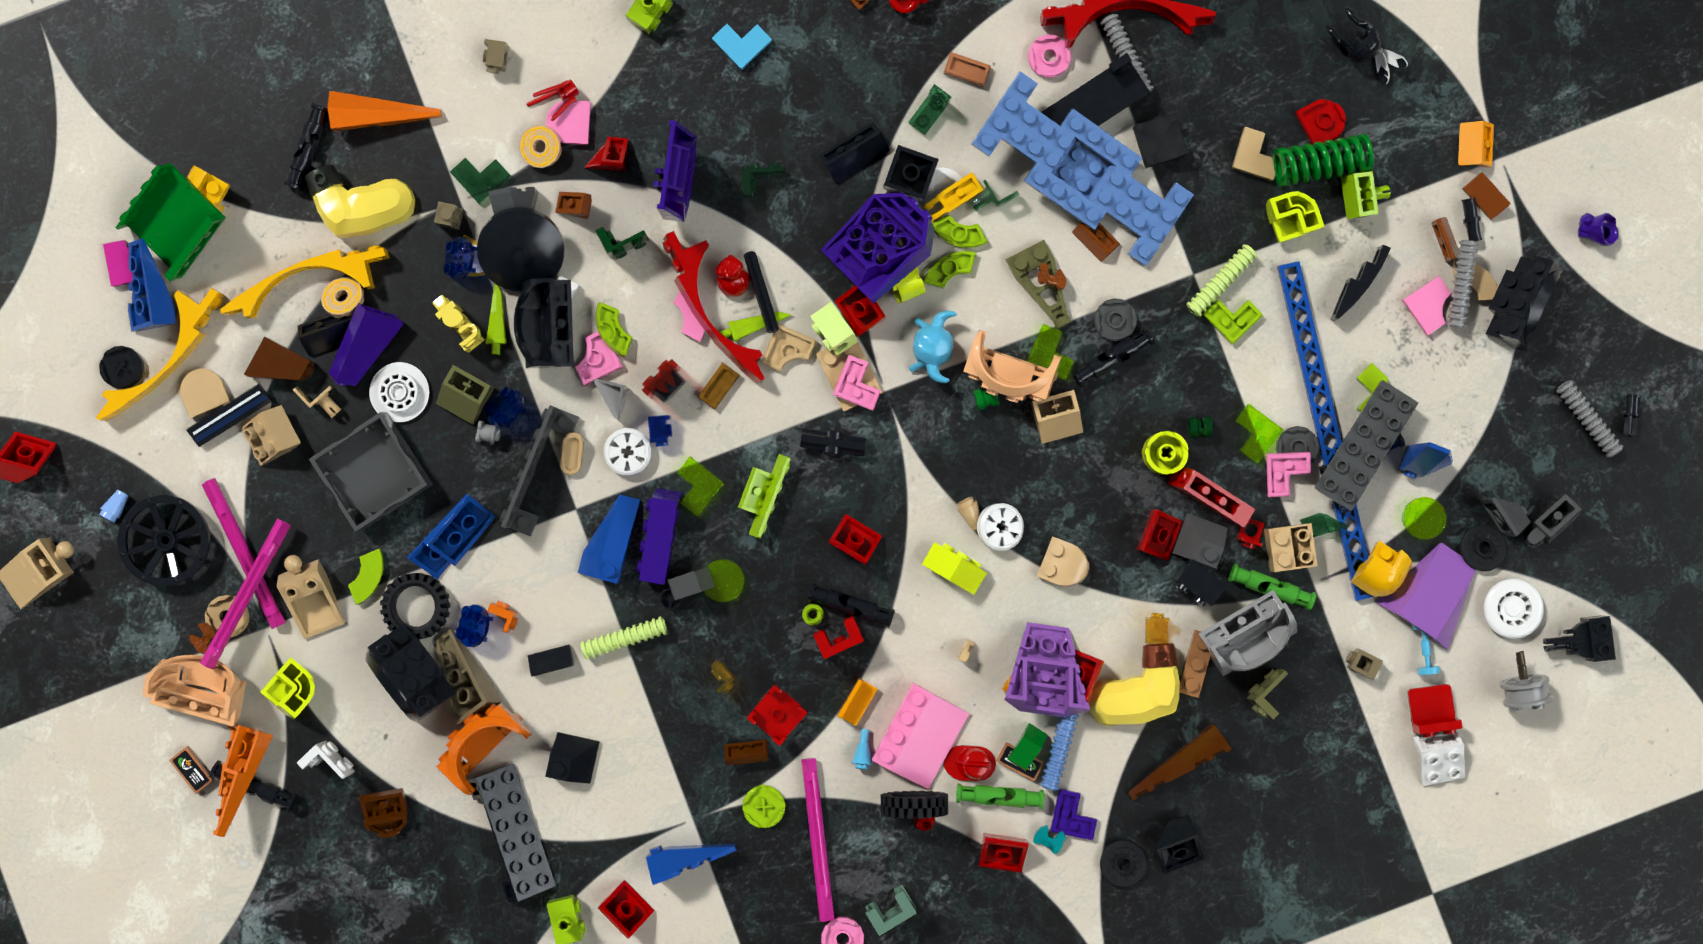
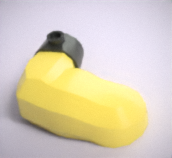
M334 165L317 168L305 176L311 198L314 199L319 215L325 225L338 238L372 234L389 226L401 224L407 221L414 213L415 198L413 191L406 183L396 178L385 179L369 186H359L347 190L344 187L343 179Z

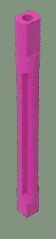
M216 478L210 479L203 483L202 487L247 577L255 559ZM262 578L255 591V595L271 629H275L286 622L264 578Z
M277 518L211 644L201 659L200 664L214 670L261 579L291 526L289 523Z
M816 758L801 759L819 920L820 922L834 920L818 772Z

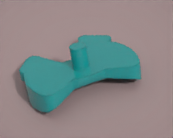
M1044 825L1036 831L1033 843L1042 844L1050 848L1053 854H1057L1061 850L1066 836L1064 831H1060L1054 838L1048 836V825Z

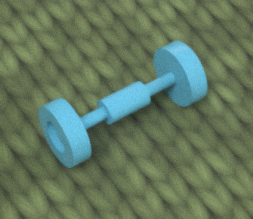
M1412 625L1413 630H1420L1414 625ZM1422 631L1423 640H1421L1422 656H1425L1426 667L1417 668L1418 675L1440 673V666H1430V640H1427V634Z

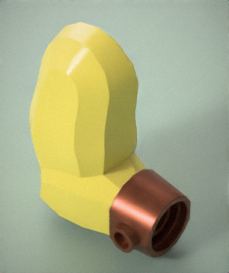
M1174 643L1143 645L1142 668H1144L1142 676H1133L1125 679H1102L1096 682L1088 702L1090 707L1088 712L1094 721L1104 726L1143 724L1174 713L1179 702L1180 688L1177 669L1178 660Z

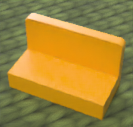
M1486 121L1460 124L1458 165L1492 167L1494 124Z
M859 678L837 717L843 718L856 726L878 688Z

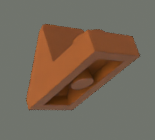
M559 192L555 213L588 219L592 195L580 192Z

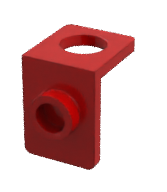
M1249 519L1246 526L1254 524L1257 527V533L1254 536H1248L1245 533V528L1240 527L1236 540L1242 542L1241 546L1254 549L1255 546L1262 547L1263 544L1259 543L1264 523Z

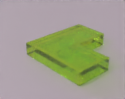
M1042 324L1027 362L1049 368L1054 355L1061 356L1057 377L1066 380L1074 360L1054 352L1062 331Z
M1247 404L1235 420L1252 433L1240 449V452L1258 464L1283 431V428L1251 404Z
M691 456L677 472L693 485V488L681 501V504L698 516L724 482Z

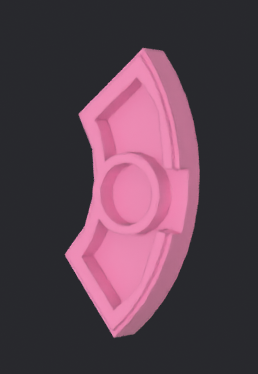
M679 291L673 303L680 308L683 314L684 325L681 332L701 343L705 330L695 318Z

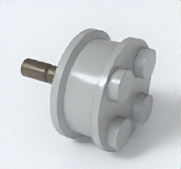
M1524 651L1516 652L1519 676L1500 682V688L1504 689L1506 697L1503 700V705L1508 707L1509 711H1520L1527 707H1532V709L1545 708V704L1553 699L1552 694L1548 693L1547 683L1550 681L1549 677L1540 674L1528 675Z

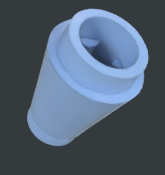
M116 490L100 508L101 512L99 515L115 523L117 519H120L129 496Z

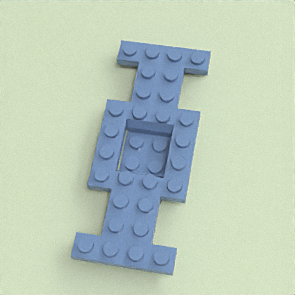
M1021 71L1018 72L971 145L989 157L1000 140L1009 144L1034 162V166L1024 179L1025 183L1092 230L1096 229L1107 213L1139 236L1128 252V255L1143 266H1147L1194 194L1180 184L1174 183L1165 198L1162 199L1131 177L1142 157L1074 109L1070 110L1059 126L1026 102L1038 83ZM1076 140H1078V141L1081 142L1083 145H1085L1086 147H1088L1090 150H1092L1093 152H1095L1096 154H1098L1100 157H1102L1103 159H1105L1107 162L1110 163V165L1107 164V163H1106L1105 161H1103L1102 159H1100V158H1099L1098 156H1096L1095 154H1093L1091 151H1089L1088 149H1086L1085 147H1083L1081 144H1079L1078 142H1076Z

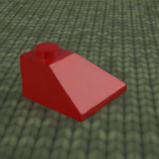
M15 431L0 451V479L19 483L36 475L55 449L56 443Z

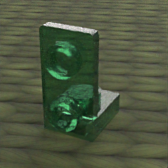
M934 84L929 90L927 98L909 120V125L923 135H926L949 105L952 97Z
M779 163L768 164V167L759 168V165H747L746 169H742L744 198L753 197L752 191H756V178H752V176L786 174L785 167H781Z

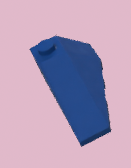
M619 494L584 549L578 573L617 584L620 583L640 499Z

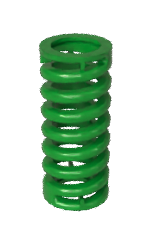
M1367 134L1356 135V137L1349 136L1346 139L1337 138L1335 141L1326 140L1324 143L1318 141L1313 145L1306 143L1301 147L1294 145L1290 149L1287 147L1276 148L1273 151L1272 157L1275 179L1280 187L1289 186V181L1293 185L1297 184L1299 175L1301 181L1307 183L1310 179V173L1314 181H1319L1321 171L1325 179H1330L1332 177V168L1335 176L1341 177L1344 170L1347 175L1354 174L1355 167L1358 173L1370 172L1374 164L1373 148ZM1363 142L1365 143L1367 148L1366 153H1364L1363 150ZM1351 145L1354 146V154L1352 152ZM1340 146L1343 148L1342 155L1340 152ZM1329 148L1332 150L1331 158L1328 152ZM1318 150L1320 151V161L1317 154ZM1307 152L1309 153V164L1306 157ZM1296 154L1298 155V167L1295 160ZM1365 155H1368V163H1367V164H1366Z

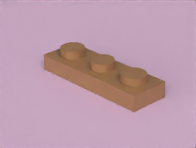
M1194 630L1180 678L1179 693L1199 698L1211 654L1199 637L1201 631Z

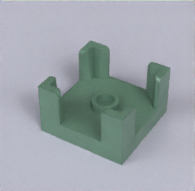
M903 884L894 888L895 899L899 906L892 907L886 911L885 915L882 914L875 901L865 906L867 910L866 915L879 936L917 914L916 906Z

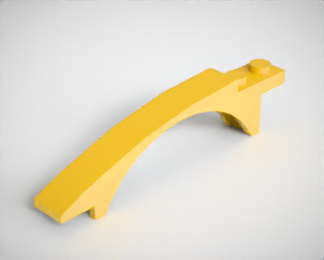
M380 245L369 247L366 252L360 253L359 250L351 251L345 256L344 252L338 249L303 260L265 278L238 295L220 309L221 314L228 316L243 312L244 317H249V319L256 318L262 302L277 284L295 273L310 269L340 271L357 280L364 288L368 290L374 289L369 263L389 259L388 250L383 247L381 248Z
M211 288L201 303H198L186 293L177 290L174 297L180 314V333L170 360L158 374L141 385L124 390H105L102 396L108 401L96 419L108 421L152 392L171 375L206 336L199 329L207 325L212 311L217 310L221 306L224 294Z

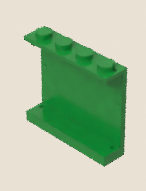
M168 163L157 165L151 171L152 176L141 185L140 193L130 201L131 206L119 217L120 222L115 228L119 230L129 227L140 239H144L146 245L169 267L164 276L171 282L182 278L226 217L175 166Z

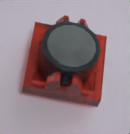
M673 359L669 362L665 360L658 367L659 372L654 377L652 375L643 382L644 388L642 391L651 399L656 396L662 403H666L686 382L678 373L681 367Z

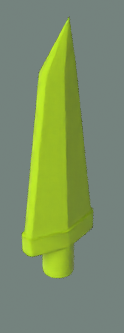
M494 284L486 344H492V355H500V344H506L507 338L505 334L503 295L499 286Z
M774 312L777 322L792 315ZM762 315L729 321V328L719 332L726 338L732 336L735 342L765 328Z

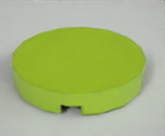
M762 784L753 787L747 792L742 808L744 817L750 824L758 828H769L780 822L784 815L786 804L783 795L778 789L771 785Z

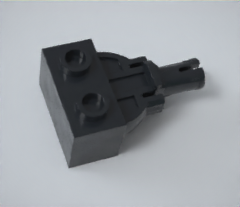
M1599 615L1580 618V623L1576 624L1572 629L1563 631L1564 634L1573 635L1543 639V644H1553L1543 646L1545 652L1574 649L1566 651V654L1577 655L1591 662L1616 659L1610 616Z

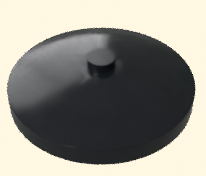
M509 208L492 216L483 226L477 243V257L483 272L492 282L504 289L522 292L524 281L556 277L564 259V241L558 227L543 213L530 208Z

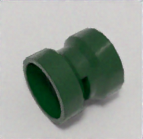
M1211 416L1203 417L1202 419H1197L1196 417L1188 418L1189 438H1197L1198 436L1212 438L1213 426Z

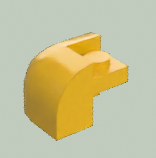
M193 165L186 178L222 213L225 206L221 205V202L231 185Z
M1379 540L1374 545L1368 559L1359 565L1351 583L1374 597L1388 596L1396 592L1402 585L1412 566V560L1403 550L1396 552Z

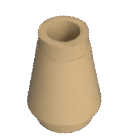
M968 497L957 503L959 507L958 512L971 529L976 530L980 511L977 500L974 501L973 497Z

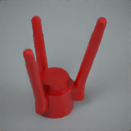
M571 79L566 80L561 84L533 93V97L543 96L528 102L527 106L530 107L558 94L562 101L565 99L568 101L551 117V121H554L572 103L577 101L575 96L579 95V92Z

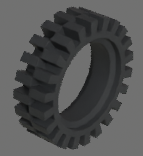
M410 573L394 579L387 586V590L383 592L382 596L384 597L380 601V605H382L380 612L384 616V619H382L384 624L387 623V628L393 631L404 623L396 610L397 599L405 589L419 586L426 589L432 595L435 603L434 614L422 626L417 627L404 624L415 639L418 638L420 640L433 636L446 624V618L450 614L448 612L449 608H451V603L448 602L450 597L449 594H446L444 585L442 586L439 580L432 578L433 576L425 575L424 573Z
M894 791L880 795L881 815L885 817L922 819L924 817L932 818L948 815V794L944 792Z

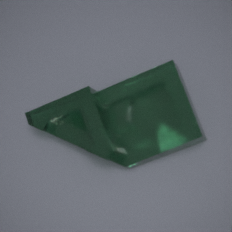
M1321 512L1299 519L1301 524L1312 523L1313 537L1347 527L1345 523Z

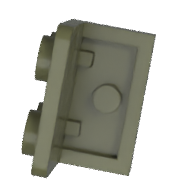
M1272 668L1264 675L1265 680L1260 685L1256 684L1249 690L1248 693L1250 695L1247 699L1254 705L1251 709L1259 717L1264 719L1267 717L1274 720L1279 715L1265 697L1287 676L1288 673L1285 670L1279 668L1274 670Z

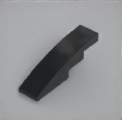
M1386 245L1379 246L1372 263L1368 261L1362 263L1356 280L1353 278L1346 280L1330 320L1336 321L1341 318L1360 299L1381 270L1391 247Z

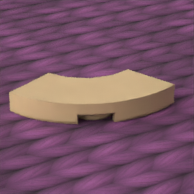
M1459 259L1453 260L1454 274H1457L1455 268H1458V264H1456V261H1459ZM1476 264V266H1473L1475 273H1472L1474 280H1471L1473 286H1470V288L1474 291L1477 301L1493 300L1498 286L1490 273L1482 266Z

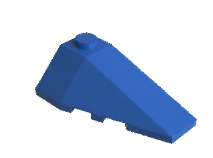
M138 239L130 242L129 270L132 272V281L128 283V290L132 291V303H128L131 332L176 324L177 313L174 309L173 300L145 240Z
M1431 442L1408 445L1398 470L1403 471V475L1411 479L1424 477L1451 465L1453 462L1451 450Z
M735 843L667 846L665 848H662L660 845L649 850L650 853L646 856L652 884L655 885L676 877L686 867L688 870L694 869L702 865L705 860L710 862L737 850V845Z

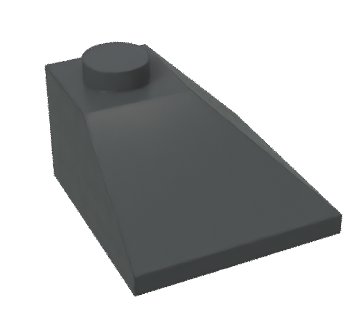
M1496 497L1479 500L1503 536H1517L1531 522L1526 508L1518 503Z
M1187 513L1172 553L1217 569L1224 550L1228 528Z

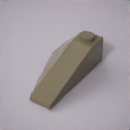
M449 629L435 640L439 665L443 667L444 678L456 692L446 700L447 708L456 726L464 724L463 721L470 714L476 715L481 712L485 715V712L493 704L497 706L502 703L493 683L453 629Z

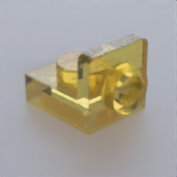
M1151 613V617H1145V643H1168V622H1170V618L1164 617V613Z
M717 659L711 665L713 668L711 673L719 681L721 679L725 681L716 690L718 694L722 690L726 693L735 685L732 681L736 677Z

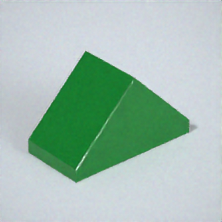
M1028 723L1007 760L1026 771L1042 749L1047 734Z

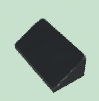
M570 644L528 655L531 677L575 665Z

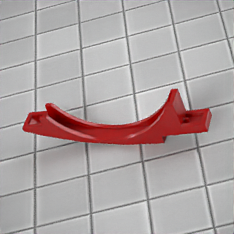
M1082 0L1081 6L1071 4L1062 8L1051 6L1043 9L1040 23L1041 27L1062 24L1065 47L1071 48L1080 33L1091 22L1114 11L1135 9L1158 14L1173 22L1185 35H1192V28L1196 26L1211 25L1216 13L1199 6L1170 0Z
M675 232L667 233L663 238L664 242L662 244L666 253H670L673 259L672 265L675 272L680 273L674 282L691 312L722 352L756 384L761 383L765 378L756 362L763 356L761 351L740 346L724 337L708 320L701 306L698 296L697 277L700 262L709 247L707 240L683 250Z

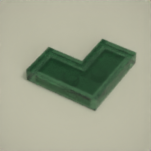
M466 158L450 171L479 205L489 196L488 191L496 190L511 177L496 159L481 173Z

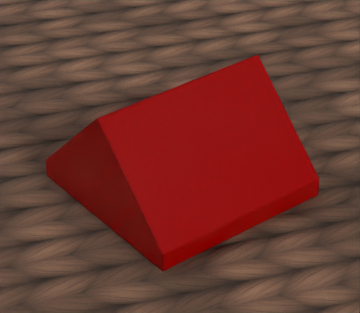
M856 286L835 300V303L857 337L886 319L878 303L875 302L873 304Z
M1151 509L1136 550L1168 561L1183 521L1157 509Z
M845 514L828 543L866 565L882 535Z
M1075 650L1076 664L1079 665L1081 683L1084 684L1086 692L1084 695L1086 701L1089 702L1104 661Z
M983 833L979 866L1022 873L1029 843L1023 838Z
M625 880L598 906V909L627 939L655 911Z

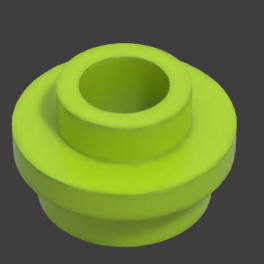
M817 604L807 605L802 612L803 620L809 625L819 624L824 616L823 609ZM811 610L817 612L816 618L809 617Z

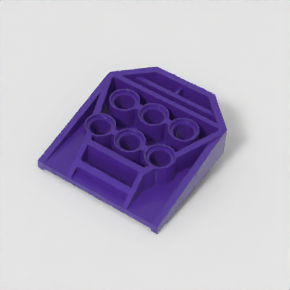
M669 120L670 135L665 169H655V174L664 176L663 182L655 181L653 182V187L662 189L660 204H657V210L664 220L685 222L695 169L697 136L677 121Z
M904 193L873 194L821 251L874 304L931 256L934 227L931 222L933 218L927 210L924 209L922 211L919 208V204L913 197L908 198Z

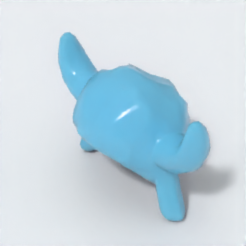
M943 311L938 313L933 318L931 325L919 318L914 320V323L921 329L918 330L914 337L913 353L917 363L909 367L910 372L926 367L928 375L934 381L939 383H948L950 381L940 374L939 365L947 362L952 357L954 349L953 337L943 327L948 318L957 315L956 312Z

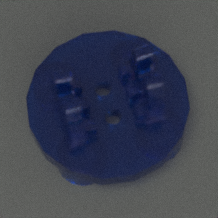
M459 236L452 241L448 240L445 244L444 273L457 280L464 279L469 273H476V268L472 267L474 251H477V247L472 246L469 239Z
M504 387L484 407L488 422L494 427L505 426L509 428L511 426L510 423L521 412L523 414L526 412L523 408V395L516 389Z
M482 605L464 606L461 611L459 627L455 632L456 638L461 640L462 644L466 647H477L482 642H487L488 638L486 636L490 621H493L494 617L489 616L487 610Z

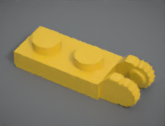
M973 172L937 194L923 208L929 210L938 202L941 203L943 209L932 215L933 222L944 214L952 212L984 191Z

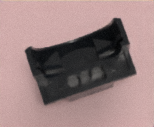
M404 623L367 647L368 652H366L365 660L368 666L410 720L418 723L456 693L444 678L443 671L419 639L414 638Z

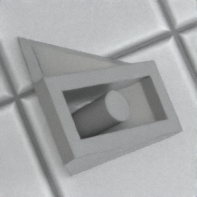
M595 379L594 383L615 419L620 418L629 388L625 385Z

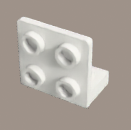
M1443 731L1436 732L1435 736L1413 737V744L1420 755L1421 783L1423 786L1465 777L1464 743L1457 731L1454 734H1443Z
M326 740L316 744L297 762L304 769L308 766L310 768L315 765L317 766L325 760L342 779L355 772L351 761L346 757L342 758L338 754V748L332 742H327Z

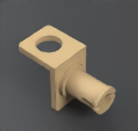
M332 385L313 401L299 387L293 389L309 408L319 404L331 418L341 410L328 396V392L333 388Z

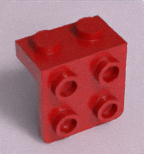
M1441 684L1408 690L1407 694L1414 733L1421 734L1422 737L1435 736V732L1443 731V734H1454L1456 729L1463 728L1462 720L1455 717L1450 685Z

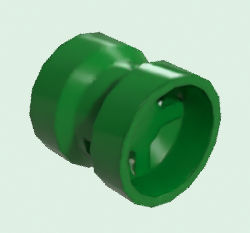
M986 389L973 390L978 410H983L990 405L993 407L1000 405L998 396L985 392Z

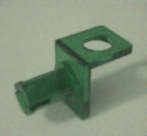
M985 179L983 181L986 186L985 191L969 201L973 205L974 210L978 211L990 202L996 203L1000 207L1020 194L1018 191H1015L999 201L990 184Z

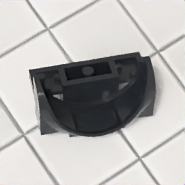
M1521 256L1514 272L1506 270L1488 308L1494 316L1485 334L1488 337L1507 342L1514 349L1527 351L1546 303L1563 274V270L1553 260L1534 256L1533 260Z
M539 278L523 282V290L518 298L514 312V334L518 348L525 358L526 368L574 366L571 280Z

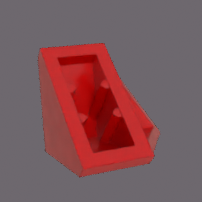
M607 137L605 144L584 168L626 172L629 138Z

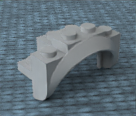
M1274 590L1199 633V637L1210 652L1212 661L1222 676H1225L1231 671H1246L1257 668L1273 659L1285 647L1290 637L1297 633V623L1287 604L1282 603Z

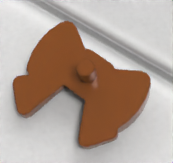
M1043 263L1038 267L1037 278L1039 284L1053 285L1059 290L1065 287L1066 277L1061 269L1053 276L1049 274L1047 263Z
M199 623L198 627L203 633L202 638L194 634L190 635L189 638L191 644H194V648L199 653L205 654L217 630L208 625V623Z

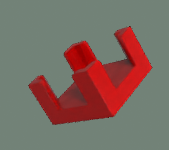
M853 616L844 620L849 636L845 637V634L833 639V644H830L824 630L814 633L813 636L824 659L864 641Z
M775 683L746 719L752 724L759 726L772 737L776 744L781 746L790 732L805 717L808 710Z

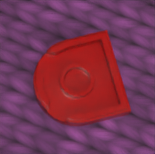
M1317 100L1295 112L1311 145L1318 141L1324 143L1326 140H1335L1344 130L1345 112L1339 104L1330 100Z

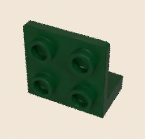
M604 227L595 230L608 256L616 260L626 256V251L632 248L638 250L647 245L646 241L649 240L644 230L617 243L610 230L606 231Z

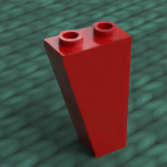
M1183 467L1180 471L1169 475L1167 484L1237 526L1245 528L1255 511L1253 507L1193 469Z

